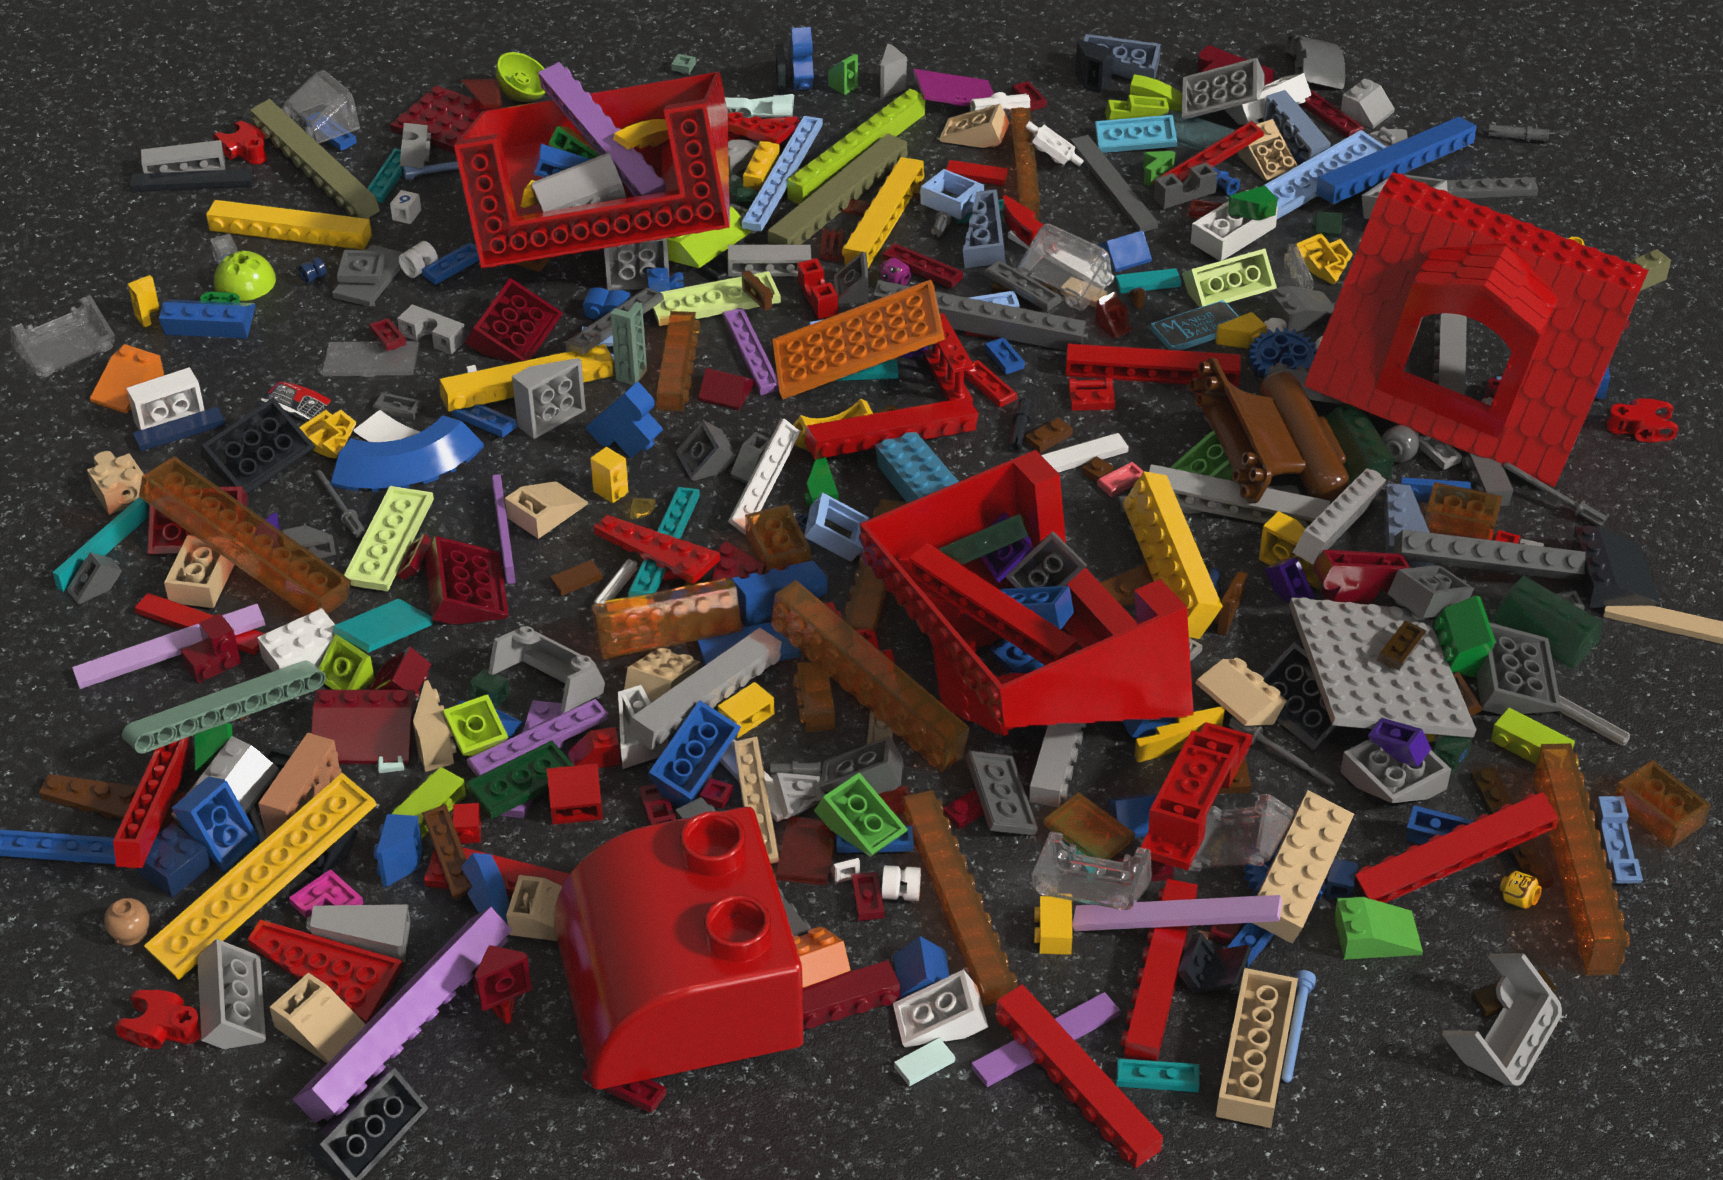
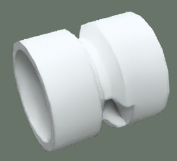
M421 241L413 246L412 249L399 255L398 258L401 269L411 278H415L422 273L424 267L438 260L435 249L426 241Z
M884 865L882 899L897 900L899 896H902L904 900L919 901L921 868L906 867L904 870H901L899 866ZM901 881L906 882L907 884L901 885Z

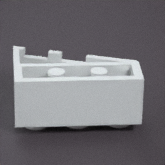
M641 685L619 691L621 756L624 769L660 757L668 746V739L665 743L659 744L650 750L630 736L631 717L651 702Z

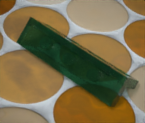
M1018 514L938 550L954 561L964 565L1027 538L1029 534L1023 523L1025 522L1023 516Z

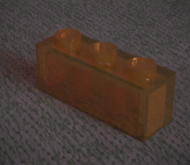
M826 660L797 663V673H793L794 688L799 687V690L796 691L797 705H802V708H799L800 723H805L806 732L834 730L835 710Z

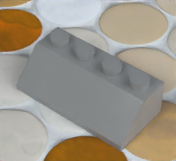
M610 153L531 183L541 212L626 198L621 179Z
M232 736L190 791L208 776L225 779L228 781L245 814H247L280 770L252 745ZM173 811L171 815L173 816L174 820L176 821L180 829L187 832L183 828L176 814Z
M216 939L197 956L201 1041L222 1049L263 1043L266 1040L260 956Z

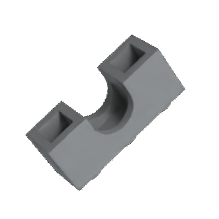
M404 123L400 166L424 168V161H429L431 133H427L428 125Z
M413 304L397 318L399 331L404 337L418 341L422 336L432 334L434 348L452 355L466 341L463 323Z

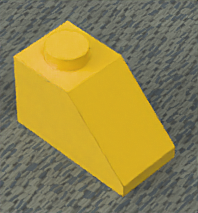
M1253 312L1217 325L1215 342L1219 345L1249 349L1251 343H1254L1255 337L1260 338L1261 332L1266 334L1267 325Z

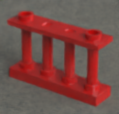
M941 313L940 318L945 339L932 344V349L924 350L923 359L947 401L968 397L973 404V398L964 384V371L974 369V364L944 313Z

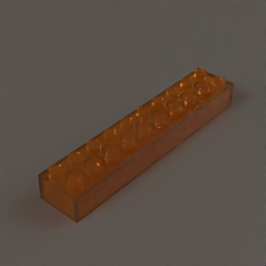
M175 456L142 476L139 492L140 498L305 615L321 608L326 614H329L347 600L351 585L349 578Z
M797 580L775 594L771 625L778 633L783 634L794 647H798L805 653L810 661L819 665L845 691H849L857 698L861 705L870 709L880 721L885 722L896 735L901 736L910 744L913 750L921 753L932 766L937 767L941 772L947 770L963 757L970 727Z
M1571 743L1541 744L1533 780L1537 794L1541 792L1545 794L1558 816L1557 827L1548 831L1584 969L1586 975H1618L1621 964L1625 962V949L1630 945L1629 932L1624 930V915L1622 910L1618 909V894L1612 888V873L1606 867V852L1604 849H1601L1600 831L1595 828V814L1589 807V793L1584 790V775L1578 769L1579 758L1577 753H1574Z

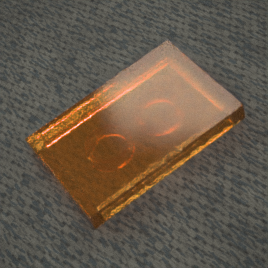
M1079 792L1044 819L1046 827L1099 866H1102L1135 839L1133 831Z

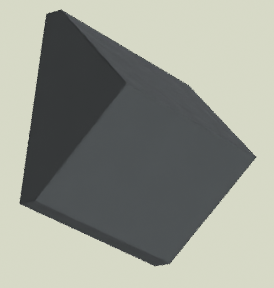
M863 251L834 275L835 291L838 294L839 304L869 302L866 253Z

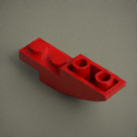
M1004 195L1002 214L1010 230L1031 248L1039 245L1052 254L1058 251L1059 233L1037 221L1034 211Z

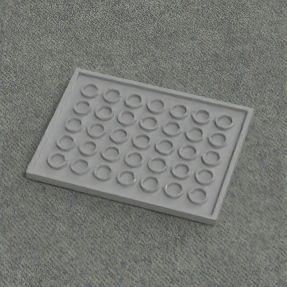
M1291 598L1289 607L1332 725L1373 729L1381 718L1420 728L1427 734L1474 737L1476 732L1475 725L1449 664L1444 660V652L1438 643V638L1429 618L1420 619L1412 614L1413 611L1410 609L1396 606L1386 607L1375 604L1365 605L1353 602L1344 603L1331 600ZM1408 621L1427 630L1424 639L1400 671L1387 667L1385 664L1377 661L1382 649L1402 623Z

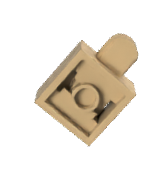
M110 451L100 452L94 457L95 467L87 469L92 490L109 515L126 509L145 491L150 493L147 478L130 454L116 458Z

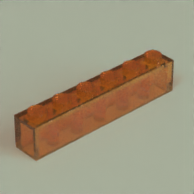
M670 311L656 393L658 410L684 411L685 402H689V389L687 388H691L692 382L691 375L689 374H693L694 362L692 361L696 359V348L694 347L698 346V334L696 333H700V321L696 320V312Z

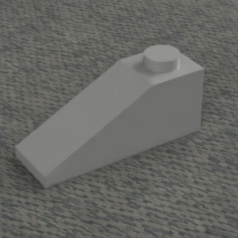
M731 140L728 142L730 176L747 168L760 141Z

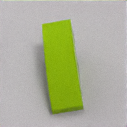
M1134 74L1130 86V95L1166 98L1169 110L1182 112V92L1159 80Z
M1129 95L1127 101L1108 100L1105 115L1107 120L1161 116L1169 112V106L1166 98Z

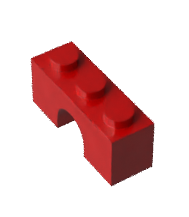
M818 259L798 262V283L817 318L822 319L838 315V294L831 283L825 284L824 269Z

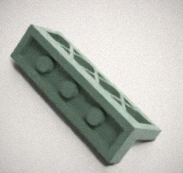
M636 302L628 312L614 308L611 312L616 380L634 385L637 381L639 382L647 371L642 303Z

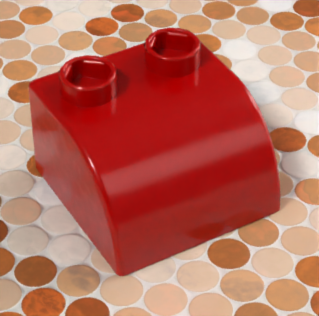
M746 806L720 812H704L694 817L636 828L620 834L597 847L579 862L570 873L559 892L555 904L554 930L590 1084L594 1089H605L798 1048L803 1044L802 963L753 808Z

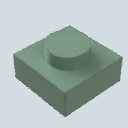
M677 54L671 64L672 71L690 74L696 64V57Z

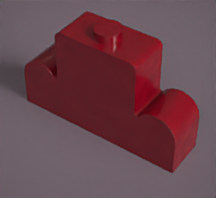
M1207 45L1198 55L1197 73L1246 61L1247 59ZM1261 65L1264 72V85L1273 82L1274 70Z
M1322 550L1315 563L1314 572L1323 585L1321 593L1325 600L1369 605L1373 603L1380 589L1388 593L1399 569H1407L1410 566L1402 554Z

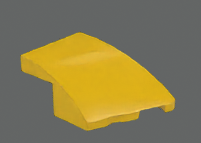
M1322 233L1294 244L1290 248V252L1304 267L1317 277L1331 284H1335L1353 255L1341 239L1329 243Z
M325 410L299 428L315 445L313 451L330 458H338L339 452L345 446L356 425V421L342 410L333 415Z

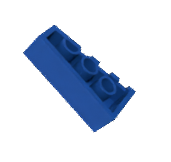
M813 560L789 565L785 570L781 571L777 568L771 569L767 574L763 575L752 573L748 575V578L740 579L739 576L731 578L733 612L745 627L760 624L828 594V577Z

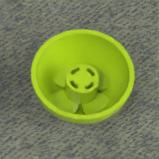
M517 52L505 53L499 58L495 69L496 81L500 90L508 98L525 103L535 101L546 93L541 87L538 72L545 68L535 59Z
M238 251L226 256L217 266L214 273V289L216 292L236 293L239 295L240 301L253 300L267 294L274 287L276 276L270 263L261 255L250 251Z

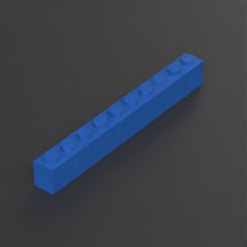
M1456 117L1318 176L1316 195L1335 204L1380 184L1389 178L1392 172L1403 174L1474 143L1476 125L1461 117Z

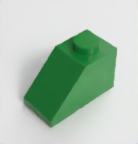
M1261 186L1230 195L1228 213L1257 221L1276 215L1278 199L1266 186Z

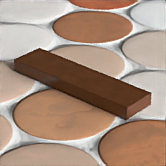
M445 804L423 812V818L453 900L467 896L468 891L472 888V884L461 868L467 859L447 805Z

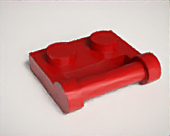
M1105 377V379L1100 380L1068 379L1071 411L1115 410L1112 377ZM1086 388H1105V389H1089V390H1084V389H1086Z

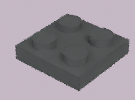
M344 250L337 273L338 282L379 283L386 260L385 251Z

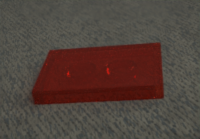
M793 816L788 818L776 872V880L827 885L837 834L831 831L822 819Z

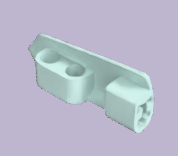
M793 94L774 95V97L750 100L747 98H725L728 114L740 112L743 113V117L753 118L757 116L761 117V119L793 117Z

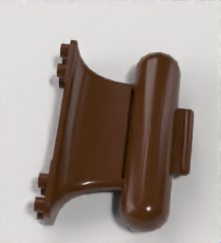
M1209 358L1206 362L1199 363V375L1196 379L1192 378L1190 380L1189 390L1195 392L1197 396L1196 404L1202 407L1207 419H1209L1233 469L1232 479L1234 482H1238L1240 496L1246 498L1248 503H1258L1270 484L1272 477L1280 474H1297L1309 497L1328 500L1330 504L1350 485L1349 475L1343 465L1346 462V456L1326 418L1318 417L1302 384L1292 373L1287 371L1270 373L1261 382L1258 391L1259 395L1242 391L1232 385L1227 380L1216 359Z

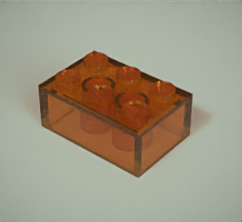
M1434 482L1425 515L1428 530L1430 533L1493 540L1503 496Z
M789 504L745 515L746 537L757 560L760 563H765V574L771 569L777 568L781 571L785 570L789 565L811 561V548Z
M1651 760L1618 782L1615 796H1624L1628 815L1670 848L1704 826L1711 807L1709 802L1654 760Z

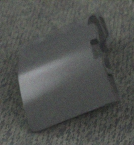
M1296 34L1287 35L1284 53L1296 57L1297 60L1294 62L1295 75L1304 73L1306 81L1309 83L1339 90L1344 88L1345 62L1343 53L1338 45Z

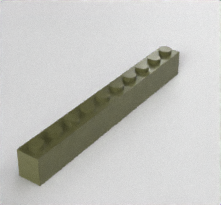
M271 99L250 109L252 124L258 127L266 138H270L274 146L280 148L287 158L290 157L296 167H301L308 178L311 177L319 188L322 187L328 197H333L340 208L343 207L350 217L368 219L380 211L376 196Z
M887 133L768 230V245H801L807 239H810L819 229H822L836 215L892 171L893 166L898 163L901 157L907 158V141Z

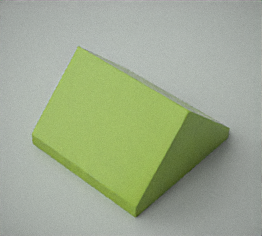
M335 634L319 666V669L326 676L324 684L333 690H363L374 680L371 657Z
M488 694L442 711L462 755H477L508 739V735Z

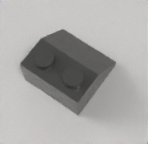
M704 420L676 451L678 458L693 481L723 473L738 457L722 429Z

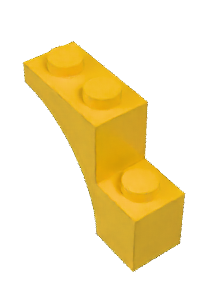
M860 398L857 403L846 411L827 418H808L801 415L793 424L795 428L801 431L794 445L809 451L804 443L807 425L873 414L868 402Z

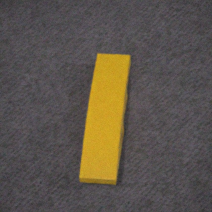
M665 119L647 120L630 125L615 132L613 137L614 141L628 150L635 146L642 149L647 145L654 148L669 139Z
M1221 706L1193 712L1194 716L1176 717V723L1156 727V735L1136 739L1135 758L1137 762L1162 757L1181 750L1191 730L1201 732L1205 722L1223 726L1225 709Z

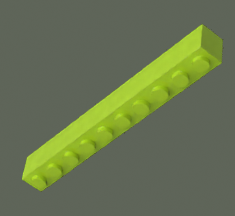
M912 89L907 90L788 178L787 198L800 205L887 133L896 137L925 115V99H923L922 94Z

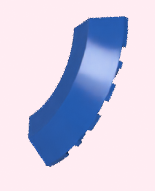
M443 415L427 429L403 439L387 442H366L350 439L339 452L331 485L346 490L359 491V488L372 489V492H379V490H384L390 486L408 489L410 484L422 481L423 484H427L439 479L441 474L456 471V466L462 462L468 463L479 453L484 444L462 421Z

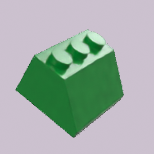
M1473 596L1445 607L1440 616L1436 617L1433 626L1438 643L1444 652V660L1448 662L1453 673L1460 672V674L1470 677L1476 676L1496 642L1480 596Z

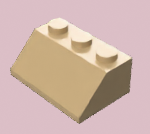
M1239 658L1222 659L1195 682L1244 726L1273 725L1287 702L1280 695L1278 689L1266 684L1260 674L1252 672L1246 667L1247 664Z

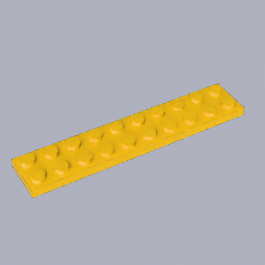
M341 773L146 943L144 947L172 975L180 980L198 964L197 956L214 940L224 941L377 805L375 800Z

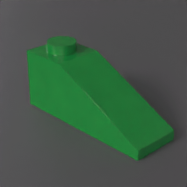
M557 126L548 143L553 148L589 159L599 157L587 140L570 127Z
M826 457L815 460L807 482V493H804L806 507H810L822 492L839 501L838 491Z

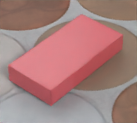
M1131 462L1099 478L1097 485L1110 497H1113L1133 487L1142 475L1143 470Z

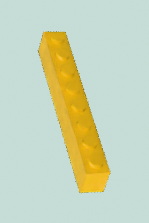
M901 157L898 163L893 166L891 174L886 177V181L879 188L876 198H873L869 209H866L864 217L858 222L857 228L851 233L849 241L842 248L845 265L863 251L866 253L867 269L870 267L913 197V191L917 184L924 179V163L922 160Z
M215 200L206 214L209 230L359 250L366 248L372 236L370 219L220 200Z
M602 344L595 346L583 355L569 351L440 379V396L448 412L472 407L476 404H486L514 398L513 375L530 366L575 358L581 360L583 382L614 376V358L606 345Z

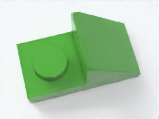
M1159 151L1144 153V184L1151 187L1154 184L1153 180L1174 168L1175 152Z

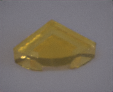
M633 498L630 519H639L649 515L656 506L655 499Z

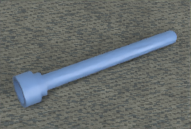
M458 162L424 166V168L403 166V173L407 181L414 180V177L421 174L458 170L459 166Z
M1307 970L1297 971L1294 977L1298 978L1297 995L1281 1079L1286 1083L1290 1082L1293 1077L1307 996L1315 988L1316 976Z

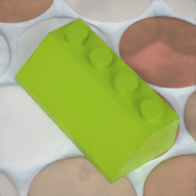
M730 206V228L667 238L668 260L700 268L728 249V245H734L750 234L751 230L742 228V217Z

